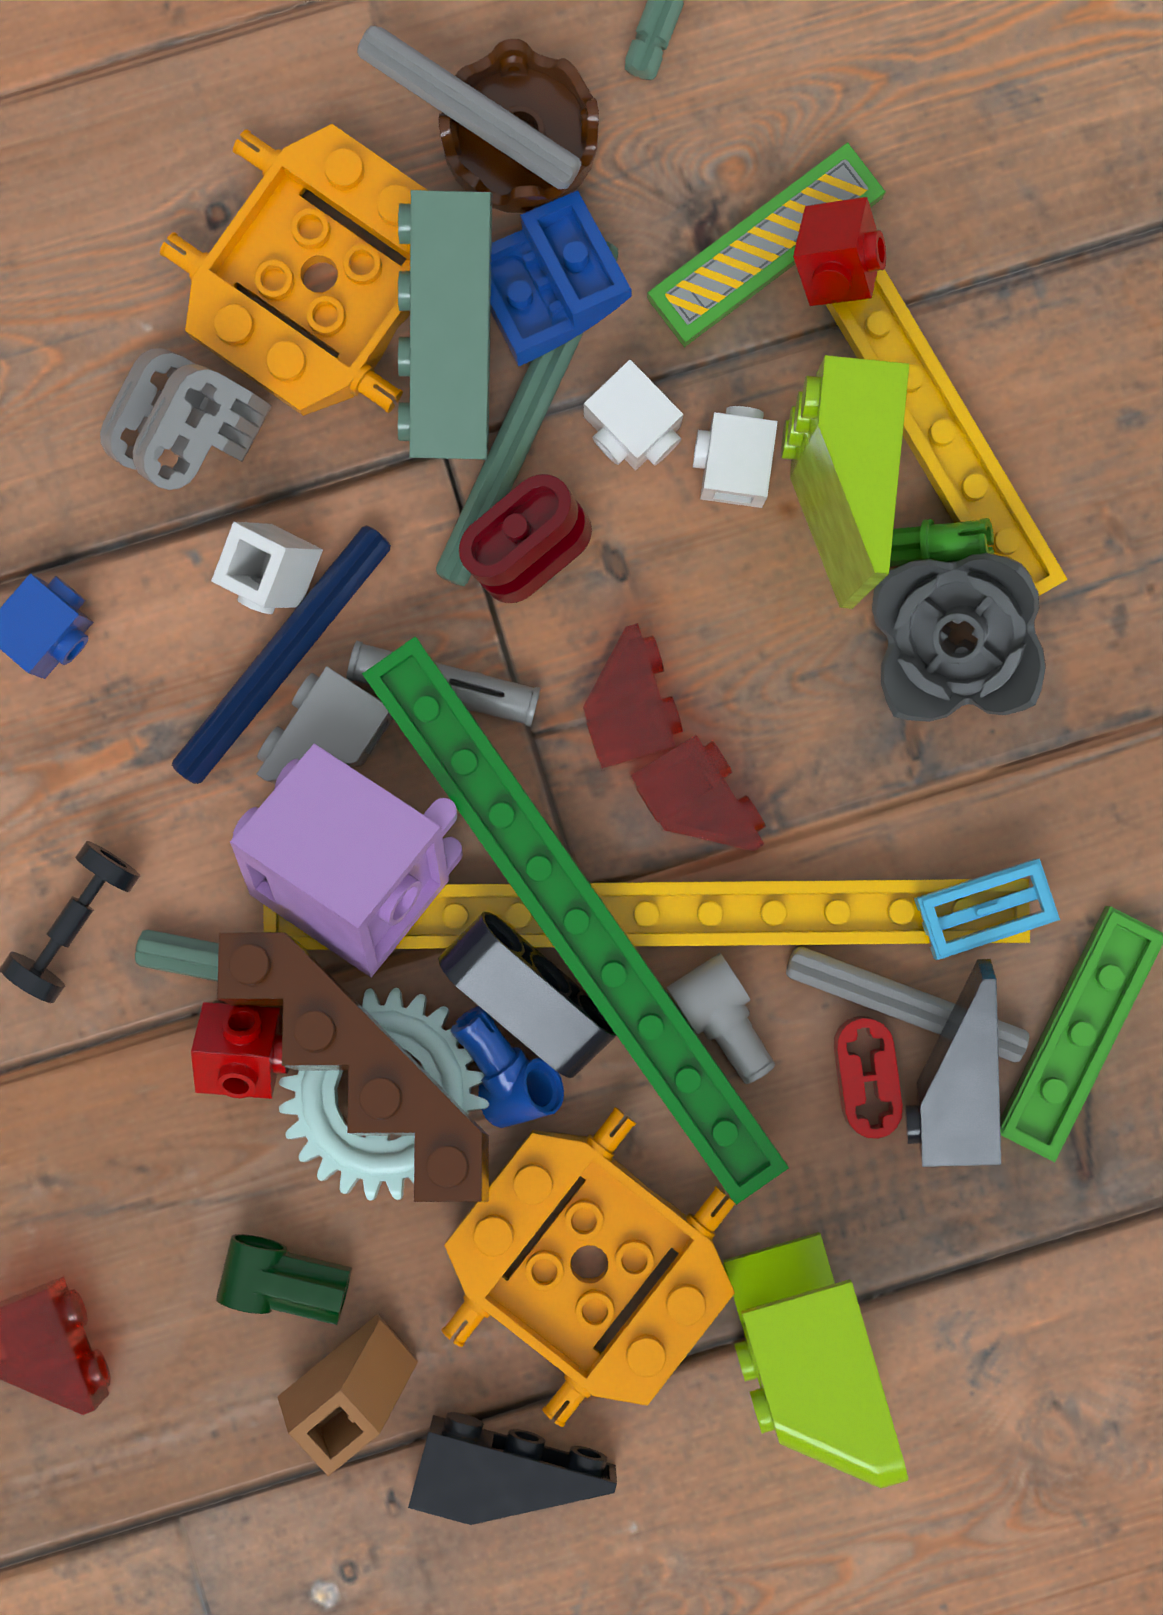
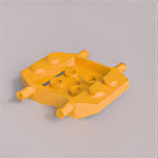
M333 124L284 147L282 150L273 149L253 135L251 131L245 129L240 134L242 141L238 138L236 139L233 153L241 156L263 171V178L209 253H203L178 236L176 232H172L167 237L171 246L163 242L160 248V255L189 273L191 279L185 331L193 340L303 416L351 399L354 396H358L359 393L383 408L385 412L390 413L395 408L393 400L398 403L402 397L403 390L398 389L375 373L374 368L382 358L398 327L410 316V311H399L398 307L399 271H410V244H399V204H411V190L427 189ZM309 190L407 258L405 262L400 266L302 198L304 192ZM328 263L338 271L335 285L325 292H313L304 285V275L308 268L314 264ZM238 286H241L242 288L247 290L249 293L257 297L259 300L270 306L272 309L280 313L282 316H284L285 318L293 322L295 325L303 329L305 332L316 338L318 341L326 345L328 348L339 354L337 358L329 354L327 351L319 347L317 344L306 338L304 335L296 331L294 328L283 322L281 319L273 315L271 312L260 306L258 303L247 297L245 294H243L236 288Z
M617 1107L613 1108L612 1113L594 1136L589 1134L586 1137L532 1130L489 1185V1202H476L444 1244L465 1294L463 1296V1304L446 1326L441 1329L442 1333L450 1340L461 1324L467 1320L453 1340L454 1344L463 1347L466 1340L484 1317L488 1318L491 1315L564 1373L566 1381L549 1403L542 1408V1411L550 1420L555 1415L554 1423L560 1427L565 1426L566 1421L585 1397L589 1398L591 1395L648 1406L735 1294L712 1239L716 1235L714 1232L736 1204L728 1194L726 1195L721 1188L715 1186L713 1192L696 1214L692 1215L689 1212L686 1216L673 1204L644 1185L613 1158L615 1156V1149L632 1127L637 1124L627 1115L614 1133L610 1134L624 1117V1112ZM580 1176L584 1178V1182L510 1277L506 1278L503 1274L578 1178ZM586 1245L596 1246L606 1254L608 1265L601 1275L595 1278H583L575 1273L571 1265V1258L580 1247ZM673 1248L679 1253L601 1353L594 1346L668 1251Z

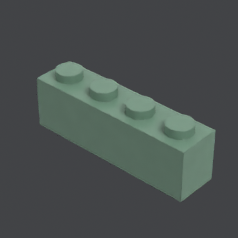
M411 190V204L400 203L398 213L399 244H410V271H399L398 277L399 311H410V337H399L398 374L399 376L410 377V402H399L398 440L410 441L409 458L487 460L489 452L492 192Z

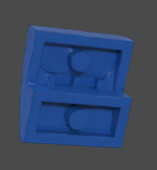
M578 190L521 214L522 230L492 242L491 314L518 367L541 357L582 334L615 311L632 296V291Z

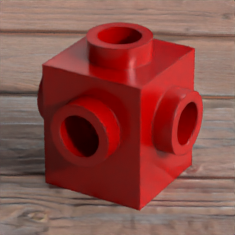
M203 1002L191 1048L195 1093L226 1095L239 1099L247 1097L272 1099L277 1073L287 1074L289 1068L282 1066L280 1008L231 1006L229 1004Z

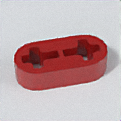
M856 1016L847 1019L839 1026L834 1036V1055L841 1107L845 1121L856 1133L866 1138L879 1139L890 1135L898 1127L902 1119L903 1104L895 1045L891 1032L884 1024L870 1017ZM861 1028H866V1032L870 1037L880 1039V1048L870 1051L871 1072H863L859 1055L847 1051V1043L857 1040V1030ZM873 1081L876 1097L880 1101L888 1102L889 1104L888 1111L879 1113L878 1124L870 1125L866 1117L856 1115L855 1113L856 1106L866 1103L864 1082Z

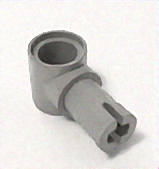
M721 953L667 986L668 991L696 1034L698 1035L703 1032L708 1040H716L744 1084H750L758 1080L775 1067V1062L747 1018L750 1015V1011L746 1003L750 1001V998Z

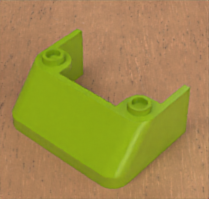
M820 1232L723 1260L726 1273L735 1292L733 1298L746 1339L734 1343L745 1382L757 1378L760 1386L759 1389L749 1392L761 1433L775 1430L780 1445L880 1489L908 1481L905 1462L851 1279L835 1283Z

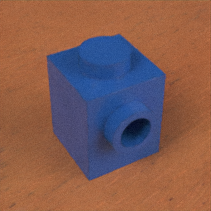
M30 573L0 608V650L27 673L46 679L59 662L62 665H67L77 657L87 644L89 637L85 632L94 622L79 610L86 600L57 576L48 584L46 581Z

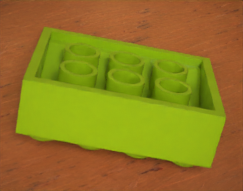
M825 355L816 375H806L803 392H798L796 406L791 407L790 418L785 420L781 458L792 459L790 479L840 608L853 609L889 574L909 374L908 363Z

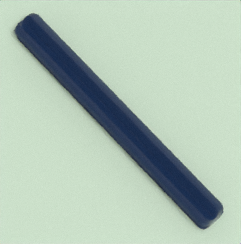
M368 525L359 530L174 758L172 766L177 773L193 784L203 782L390 551L391 545L382 534Z

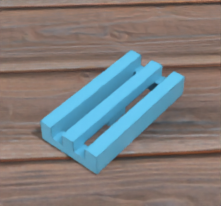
M1040 858L914 898L917 910L921 913L922 925L925 934L929 937L930 949L935 960L1060 920ZM1027 876L1031 878L1032 887L937 917L934 908L936 906ZM1038 899L1041 911L945 941L942 930Z

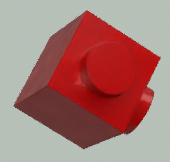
M868 197L805 206L793 258L809 306L872 298L877 271L884 270L886 266V245L883 233L876 228Z

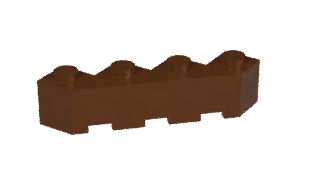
M285 932L219 933L217 999L231 1006H283L282 1066L295 1071L348 1070L347 1133L357 1136H415L414 1202H489V1135L297 940Z

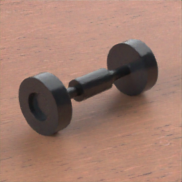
M90 841L85 842L75 858L95 875L79 898L71 897L47 932L51 939L42 953L34 961L17 952H10L0 967V972L14 985L47 1003H54L65 984L46 968L61 946L68 948L94 911L89 905L104 883L108 882L118 889L130 892L140 878V874L126 862Z

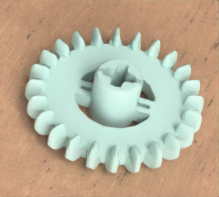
M369 988L365 991L362 1007L404 1050L411 1053L421 1062L424 1070L467 1114H469V1111L488 1108L489 1102L471 1094V1088L482 1084L481 1079L485 1075L483 1072L468 1071L467 1066L473 1062V1059L465 1048L459 1049V1042L450 1032L451 1029L446 1031L443 1029L450 1014L446 1006L440 1007L426 1017L427 998L424 994L417 995L410 1005L404 1008L402 992L399 988H393L390 991L385 1005H380L373 989ZM343 1070L299 1071L298 1075L282 1077L279 1080V1085L294 1091L295 1098L281 1104L279 1112L298 1115L299 1121L286 1131V1138L298 1139L306 1137L308 1140L299 1154V1161L308 1162L321 1156L323 1159L318 1169L317 1178L320 1181H325L338 1170L341 1171L340 1191L343 1194L350 1193L358 1180L363 1179L364 1192L368 1200L376 1199L382 1181H386L394 1199H402L405 1179L409 1178L414 1184L415 1136H401L395 1140H390L391 1136L362 1137L347 1133V1123L338 1107L337 1092Z

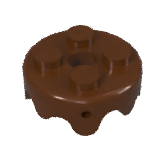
M507 39L499 42L492 52L484 58L462 67L455 75L457 78L519 119L531 123L537 131L577 156L581 161L580 170L572 184L567 189H557L442 112L439 113V130L446 162L455 180L466 192H492L493 209L506 213H526L574 192L582 184L592 168L597 152L599 110L597 100L593 98L578 70L570 61L565 58L553 59L540 55L533 51L527 42L520 39Z

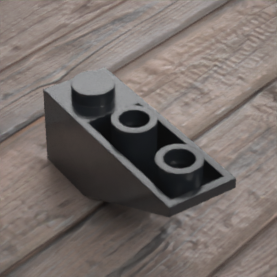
M449 1412L446 1418L433 1415L408 1508L468 1525L479 1524L613 1494L617 1486L616 1465L606 1463L607 1456L591 1448L572 1446L570 1451L566 1452L545 1446L546 1441L543 1437L529 1431L511 1429L508 1431V1435L483 1429L484 1423L481 1420L467 1414Z

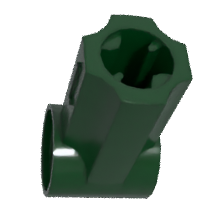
M235 1234L230 1239L216 1301L228 1308L247 1313L268 1314L272 1310L337 1325L346 1299L352 1267L287 1252L285 1245L264 1237Z

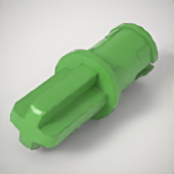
M982 518L975 521L935 524L932 519H924L921 526L893 529L890 567L901 566L915 560L932 559L953 562L960 561L972 554H994L993 548L987 546L994 545L991 521L989 518Z

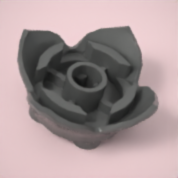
M991 553L972 554L955 562H943L932 559L915 560L890 570L889 574L875 587L872 613L876 626L888 639V648L881 663V686L887 705L894 717L930 722L946 718L960 707L968 704L975 705L987 714L1009 715L1036 705L1042 690L1046 669L1044 649L1035 631V619L1040 608L1039 593L1030 573L1021 563L1012 558ZM950 621L957 624L963 621L970 623L974 627L972 635L977 637L978 640L972 643L970 640L963 639L956 645L948 638L952 628L947 626L946 623Z

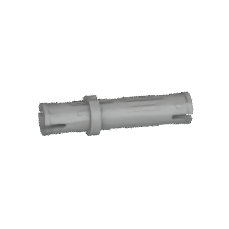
M356 640L349 661L347 680H356L369 684L362 673L393 651L366 645ZM436 663L468 710L512 720L531 727L541 688H533L486 676L478 672Z

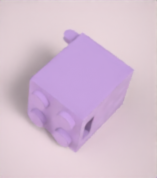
M313 744L300 760L293 759L282 769L276 780L274 791L259 808L253 807L240 818L234 829L233 838L230 841L247 889L252 897L371 978L448 883L449 874L463 856L462 845L456 838H443L457 820V809L452 800L447 798L437 799L422 814L316 744Z

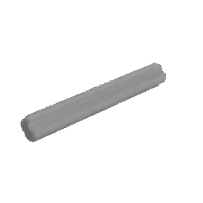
M370 26L366 30L357 48V53L361 59L557 189H567L575 180L581 167V161L577 156L384 28Z
M802 946L795 947L786 968V975L793 980L937 1034H941L955 1006L952 1002ZM998 1020L999 1057L1012 1062H1020L1028 1046L1029 1033L1024 1029Z

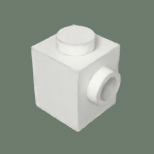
M631 360L625 363L584 403V418L598 431L592 437L594 442L617 465L625 459L636 471L649 459L655 466L682 439L676 431L681 427L683 413Z
M744 406L727 407L726 414L714 412L710 431L698 429L693 468L704 469L701 500L758 508L763 507L768 496L778 421L763 419V411Z
M233 522L211 581L239 595L237 598L238 602L258 612L273 614L275 608H297L305 598L323 549L273 524Z

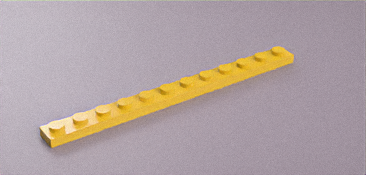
M971 879L623 882L590 884L635 947L931 944L928 935L925 934L922 925L923 919L920 911L917 910L914 898ZM1018 879L936 906L934 908L937 917L1029 888V879ZM446 884L395 949L448 948L483 912H490L499 917L533 947L554 946L510 884ZM1030 902L942 930L945 941L1029 915ZM263 904L264 932H285L297 940L306 950H330ZM1030 930L991 943H1030Z

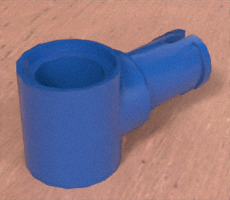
M480 1006L470 1009L458 1018L457 1024L452 1026L450 1032L456 1037L461 1046L465 1048L481 1070L480 1072H483L485 1075L481 1079L482 1084L479 1085L478 1097L489 1102L488 1108L481 1110L485 1118L492 1125L499 1128L509 1127L555 1114L560 1109L564 1100V1087L562 1078L557 1071L541 1058L529 1060L521 1048H513L495 1025L491 1016Z

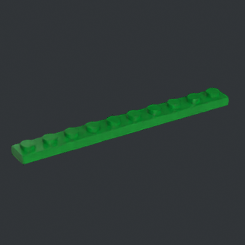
M416 636L362 673L734 1203L737 1205L789 1169L787 1162Z

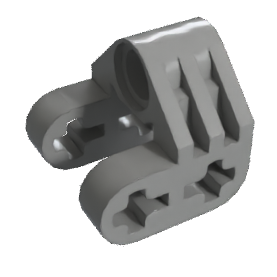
M163 348L150 349L141 354L134 362L103 421L100 431L101 445L105 453L113 460L125 467L137 469L141 476L154 485L167 490L180 489L190 483L195 477L211 446L243 462L272 406L253 392L216 371L195 364L172 351ZM155 371L162 374L167 372L169 379L163 390L157 392V387L150 382L151 376ZM125 428L134 431L138 428L139 436L136 439L135 445L127 448V443L120 439L122 432ZM171 448V451L179 456L177 463L173 468L167 465L161 467V463L158 461L164 449L169 450Z

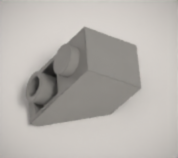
M326 666L320 677L311 673L298 689L292 701V705L298 708V711L287 728L283 730L277 726L263 743L257 758L264 763L256 775L268 782L276 783L282 769L291 760H300L313 744L321 747L351 768L362 766L390 725L393 717L380 700Z

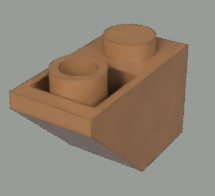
M378 1314L277 1396L288 1434L328 1477L381 1433L418 1363L415 1355Z

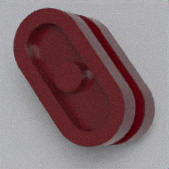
M539 474L521 482L466 529L459 544V556L463 566L494 599L504 603H517L530 597L586 549L591 539L592 525L588 515L563 481L552 475Z

